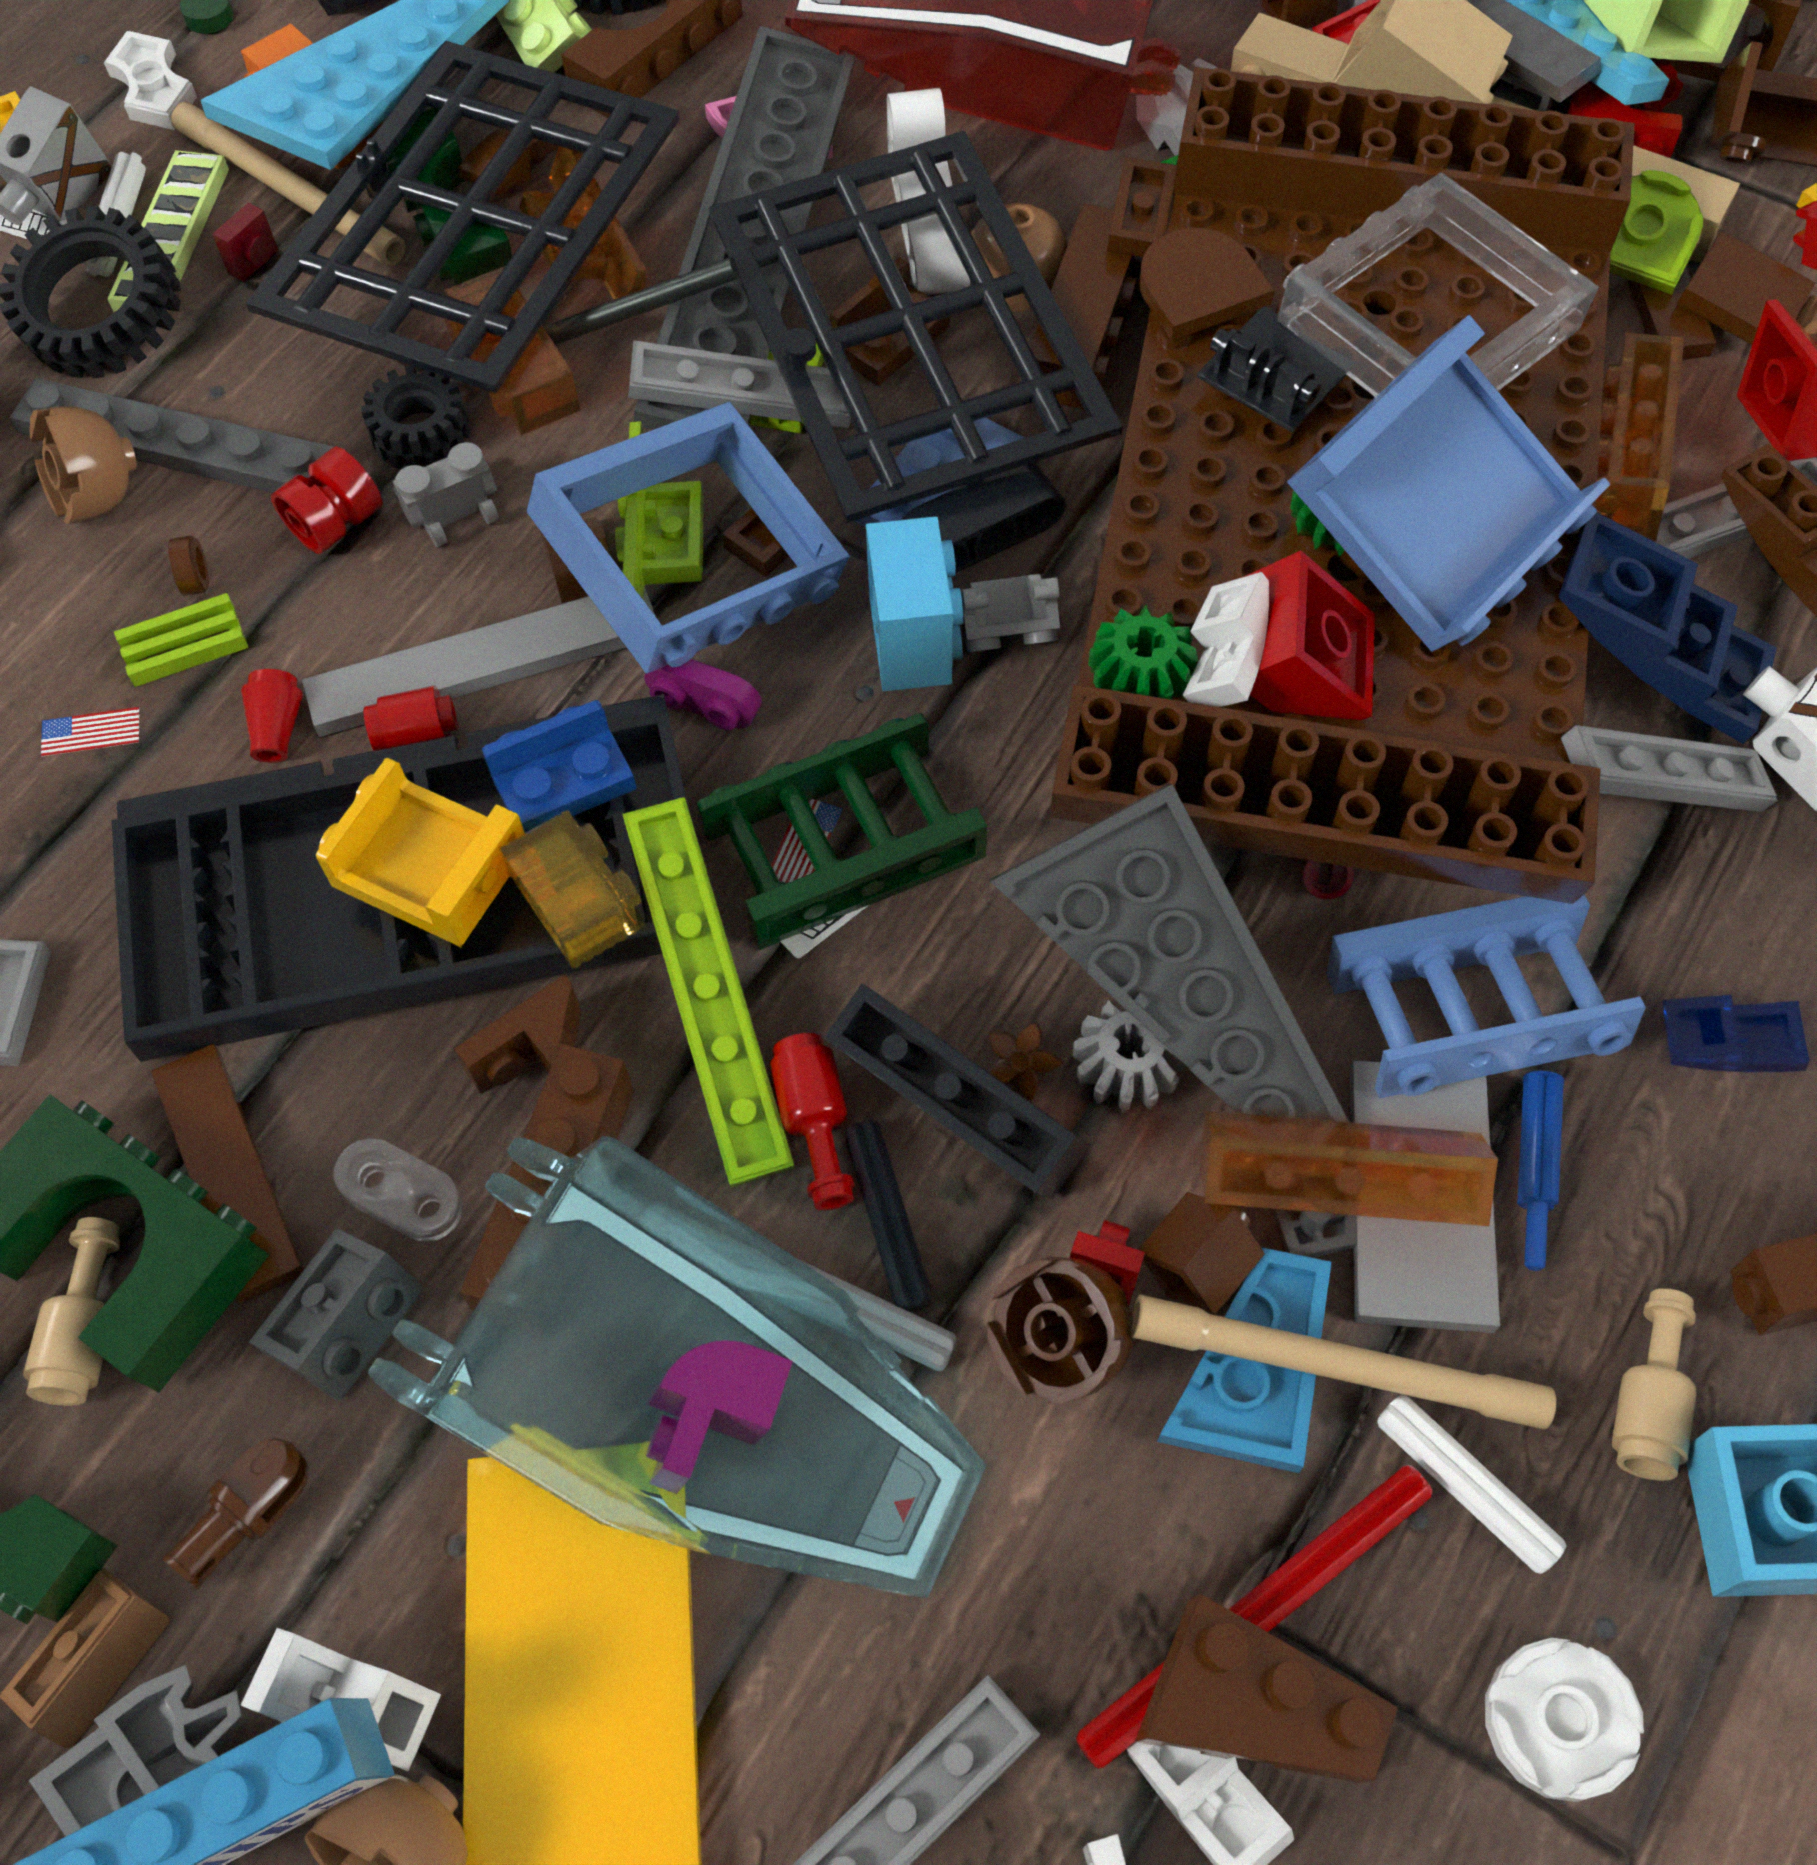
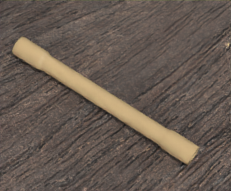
M181 102L174 108L171 122L176 130L202 147L223 155L224 158L312 215L329 195L230 132L222 124L206 118L204 111L190 102ZM350 208L335 230L346 236L361 215ZM381 226L364 249V252L386 266L391 267L399 263L404 256L405 241L384 226Z
M1141 1294L1136 1298L1132 1310L1133 1324L1130 1336L1136 1339L1190 1351L1202 1349L1471 1409L1485 1417L1539 1429H1547L1551 1425L1556 1411L1555 1391L1552 1387L1496 1374H1475L1209 1314L1198 1307Z

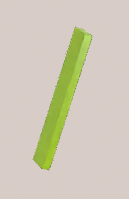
M685 797L622 814L730 1187L794 1169V1162Z

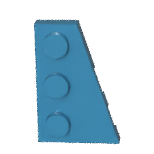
M1262 1247L1265 1255L1245 1278L1225 1317L1321 1339L1332 1262ZM1206 1350L1173 1413H1171L1159 1435L1157 1442L1300 1473L1305 1461L1316 1375Z

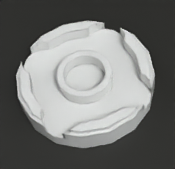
M1548 1638L1522 1646L1496 1668L1485 1694V1727L1496 1756L1519 1783L1545 1798L1578 1802L1613 1791L1634 1771L1640 1753L1637 1754L1640 1747V1734L1644 1733L1643 1711L1631 1681L1608 1656L1592 1647L1585 1648L1578 1643L1569 1642L1570 1640Z

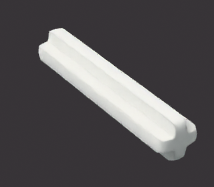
M122 151L116 154L99 205L105 215L109 207L120 210L125 218L128 215H132L146 171V167L141 163V156L135 152H132L130 155ZM102 256L83 262V264L87 267L86 271L90 275L96 277L99 274L108 277L113 274L118 258Z
M1401 1394L1396 1397L1380 1414L1377 1421L1379 1427L1534 1572L1540 1574L1546 1572L1563 1555L1567 1547L1565 1540L1408 1396Z

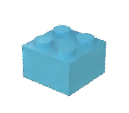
M938 517L866 524L869 600L882 692L952 684L953 660H962L963 658L959 626L963 624L962 597L960 588H953L952 578L950 577L955 576V557L952 540L941 541Z
M1817 1424L1711 1427L1690 1443L1686 1465L1712 1596L1817 1594Z

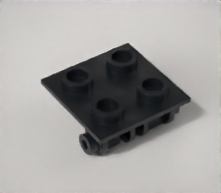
M1263 306L1240 330L1234 328L1228 332L1222 328L1215 334L1210 344V350L1216 354L1197 373V378L1293 433L1358 364L1359 359Z

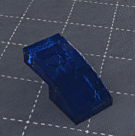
M1732 995L1662 1001L1671 1065L1727 1072L1756 1073L1807 1070L1809 1055L1799 1001L1733 1006Z

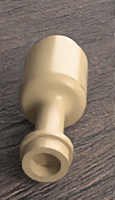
M97 1217L81 1218L77 1222L76 1229L70 1234L69 1243L77 1248L78 1251L66 1295L53 1296L42 1304L23 1376L29 1381L26 1394L34 1400L53 1405H80L86 1402L88 1390L95 1388L98 1384L104 1358L77 1337L105 1305L96 1300V1295L106 1254L119 1250L120 1239L118 1235L120 1227L115 1222Z
M1674 1289L1653 1290L1650 1293L1649 1301L1644 1305L1643 1314L1646 1319L1653 1323L1648 1360L1646 1365L1633 1366L1623 1374L1612 1437V1446L1618 1452L1617 1465L1632 1475L1650 1480L1663 1481L1674 1479L1678 1475L1679 1465L1687 1462L1696 1403L1695 1384L1688 1376L1677 1371L1682 1330L1695 1324L1694 1300L1688 1294Z

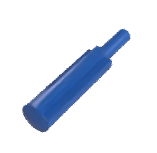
M1532 1071L1523 1076L1517 1204L1524 1209L1527 1208L1524 1265L1532 1271H1541L1546 1267L1548 1211L1554 1210V1205L1559 1204L1564 1078L1550 1071Z

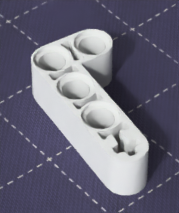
M940 88L887 94L888 153L945 136V113ZM944 161L935 164L946 186H952L948 162ZM915 171L891 177L896 202L926 194ZM937 214L901 225L913 285L918 291L926 295L949 293L970 286V279Z

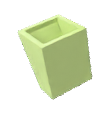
M1584 0L1607 30L1617 37V42L1626 52L1638 53L1648 58L1722 63L1750 1Z

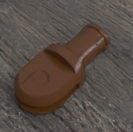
M279 1438L260 1441L246 1450L225 1474L207 1490L212 1495L207 1501L211 1507L184 1538H181L162 1559L198 1590L221 1561L245 1537L252 1540L257 1535L262 1539L299 1498L307 1484L309 1466L301 1451L297 1450L293 1443Z

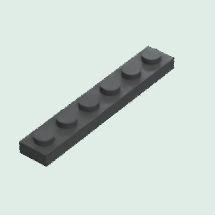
M39 378L33 380L10 416V420L18 433L30 435V416L34 410L56 406L84 408L97 412L107 419L116 429L119 438L127 437L130 440L135 452L136 461L272 493L296 475L308 478V466L333 448V446Z

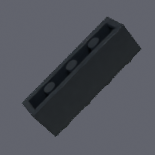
M863 983L824 1036L827 1041L1039 1195L1053 1200L1091 1146L1090 1143L887 998Z

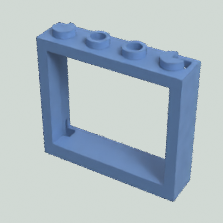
M730 401L536 473L527 508L528 515L646 674L668 664L671 667L681 666L689 661L698 651L715 643H718L720 646L730 644L738 639L747 629L762 622L768 625L774 624L786 617L792 609L809 601L813 604H818L827 600L839 588L838 580L850 557ZM716 461L797 567L665 625H661L579 514Z

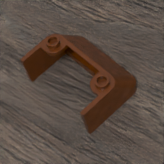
M1751 42L1721 71L1716 90L1711 147L1721 151L1719 159L1732 163H1750L1752 157L1817 167V78L1756 69L1763 43Z

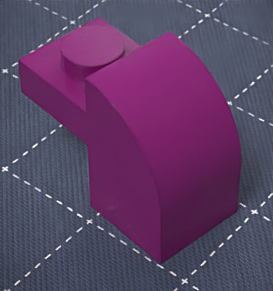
M728 1340L705 1343L682 1355L667 1371L647 1404L674 1415L671 1418L662 1414L651 1438L646 1457L657 1461L649 1484L677 1494L692 1475L708 1428L755 1446L771 1428L793 1361L744 1342Z

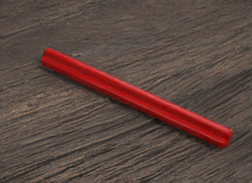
M1411 1465L1403 1466L1228 1610L1266 1632L1271 1631L1426 1503L1433 1493L1431 1486L1416 1468ZM1165 1661L1079 1730L1076 1737L1077 1743L1087 1759L1096 1768H1105L1135 1742Z

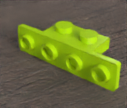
M641 421L630 422L629 439L644 433ZM701 481L658 483L618 499L619 514L621 520H625V527H616L615 530L617 557L619 562H623V570L621 571L643 601L644 586L647 584L702 581L704 494Z

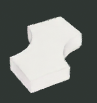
M127 31L104 64L110 77L116 78L129 86V91L124 100V107L130 120L175 130L171 122L174 108L181 102L193 104L197 95L192 83L188 79L178 76L171 71V65L176 53L170 40Z

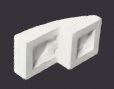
M1262 572L1212 586L1190 631L1205 649L1183 693V696L1189 703L1222 707L1248 700L1261 663L1268 624L1269 580Z
M1134 1742L1127 1748L1129 1756L1213 1865H1267L1294 1841L1292 1828L1238 1769L1235 1757L1225 1759L1203 1755L1197 1750L1169 1745L1159 1747Z

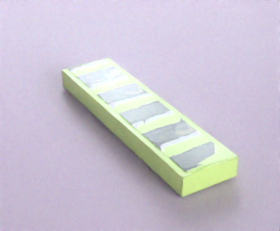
M175 150L141 224L143 228L146 227L170 259L177 271L174 274L179 281L182 279L229 171L223 155ZM124 261L108 296V301L114 313L122 306L132 289L133 271L131 264L127 261Z

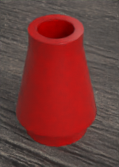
M277 669L256 670L248 675V683L241 688L250 738V756L257 761L278 763L288 758V745L303 698V692L297 687V678L289 672Z

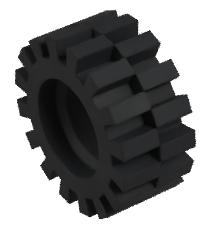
M405 366L406 375L398 376L394 369L387 372L389 382L384 383L378 378L372 383L375 393L366 391L363 397L365 405H361V411L374 450L377 451L378 456L384 462L389 459L391 466L397 469L401 468L404 461L407 466H419V463L426 462L428 466L435 463V459L439 457L442 459L448 457L450 450L457 444L465 443L464 438H469L470 435L468 425L470 422L459 386L455 380L451 382L450 378L441 375L436 376L435 373L422 370L421 374H417L414 366ZM421 412L433 413L431 417L423 422L400 424L404 418L412 414Z

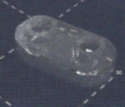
M376 1138L359 1140L348 1146L336 1161L334 1167L335 1184L347 1202L414 1240L424 1242L438 1240L448 1235L461 1219L463 1200L453 1180L446 1173L384 1140ZM384 1172V1178L378 1185L374 1187L364 1186L365 1180L370 1174ZM432 1201L440 1203L438 1211L433 1216L427 1218L419 1216L420 1209L426 1203Z

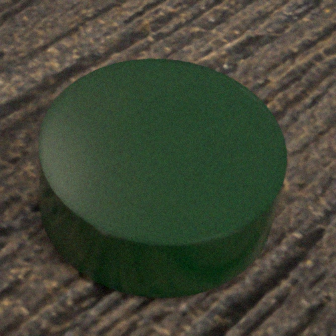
M181 0L180 10L187 27L196 33H217L225 29L233 19V10L229 0Z

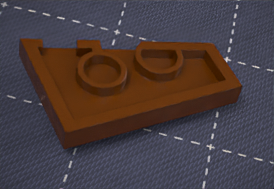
M1199 1594L1190 1598L1187 1602L1135 1742L1159 1747L1165 1745L1197 1750L1200 1751V1754L1225 1759L1235 1757L1273 1764L1275 1768L1364 1783L1376 1779L1398 1707L1206 1596Z

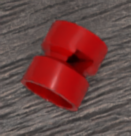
M337 446L331 448L308 466V478L296 475L271 494L273 506L285 525L302 544L317 554L323 553L346 535V523L354 526L359 525L383 505L380 491L366 470L352 455Z

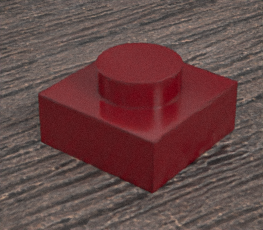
M249 202L212 234L228 274L242 282L248 279L278 251L264 210Z

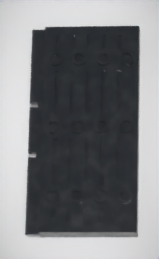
M664 694L602 706L609 730L634 775L637 789L526 836L530 847L462 947L332 887L316 858L321 838L332 824L340 821L354 802L361 782L368 775L374 774L385 758L399 762L405 777L410 782L488 817L496 804L506 808L493 782L482 748L487 744L497 741L508 732L524 730L556 715L467 732L469 748L459 750L457 737L451 735L334 758L332 762L334 774L327 776L324 775L322 761L117 801V819L111 821L125 1044L140 1062L197 1051L211 1044L221 1046L663 954L622 814L685 797L686 800Z

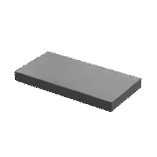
M1353 1060L1349 1069L1350 1124L1359 1142L1352 1145L1355 1148L1357 1244L1353 1248L1355 1323L1495 1333L1500 1327L1486 1076L1436 1086L1432 1090L1417 1096L1399 1094L1379 1099L1375 1090V1084L1381 1062Z

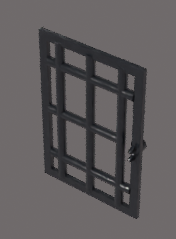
M446 41L372 139L367 140V145L362 152L357 153L356 160L246 302L249 312L489 392L497 393L680 120L679 110ZM456 67L468 71L454 91L441 88ZM491 78L539 92L525 113L477 99V96ZM561 99L610 114L597 135L547 120ZM430 106L439 109V112L392 173L387 170L385 161L425 108ZM462 117L511 131L466 195L416 180ZM632 121L646 124V127L633 146L619 142ZM533 138L583 153L539 218L489 203L491 197ZM605 160L619 164V167L577 229L562 226V223ZM366 188L367 194L372 201L331 256L328 258L316 254ZM402 198L451 213V216L403 282L353 266ZM474 221L525 237L478 306L427 290V287ZM547 245L561 248L562 251L518 316L513 318L501 314ZM302 272L315 276L297 301L284 298V295ZM338 284L389 301L371 326L321 310V307ZM412 308L464 325L447 351L395 334ZM487 333L502 338L486 363L470 359Z
M965 130L709 207L710 216L729 258L733 257L737 263L741 286L847 523L1122 434L1123 426ZM953 159L964 182L947 187L935 164ZM915 171L926 194L868 210L858 187ZM837 194L848 216L847 218L790 235L779 211ZM976 203L1012 273L997 278L993 277L958 207ZM937 214L972 285L914 303L879 231ZM759 218L769 241L750 247L739 223ZM858 238L893 310L833 328L800 256ZM779 262L810 330L805 328L787 330L760 268ZM1024 294L1063 369L1047 374L1043 373L1005 300L1006 298ZM984 306L1022 382L962 401L925 324ZM903 331L940 408L880 427L844 349ZM816 344L858 433L856 435L837 440L807 374L805 363L814 358ZM1074 390L1088 418L1069 423L1055 395ZM1033 403L1047 431L987 450L973 422ZM949 429L952 430L964 458L903 477L890 448ZM868 456L881 485L861 491L848 462Z

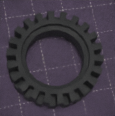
M87 206L85 220L77 208L64 210L67 224L61 225L56 217L52 215L43 220L50 232L41 237L34 228H31L24 234L32 244L29 250L18 244L11 250L10 254L19 263V266L7 263L3 265L1 274L9 283H0V297L5 301L0 304L1 312L8 320L6 323L43 364L46 363L52 370L61 374L65 369L71 377L82 378L86 369L93 379L105 377L104 363H107L116 374L127 370L122 357L130 354L136 363L139 364L148 358L140 349V346L145 341L156 350L164 342L155 330L156 327L171 331L175 320L167 310L179 311L181 302L174 293L181 291L180 281L174 274L177 271L146 227L143 228L140 222L131 215L125 218L120 210L110 207L105 215L99 206ZM102 256L117 257L131 264L133 283L130 294L122 306L106 320L83 329H65L51 323L48 305L52 290L59 280L76 265Z

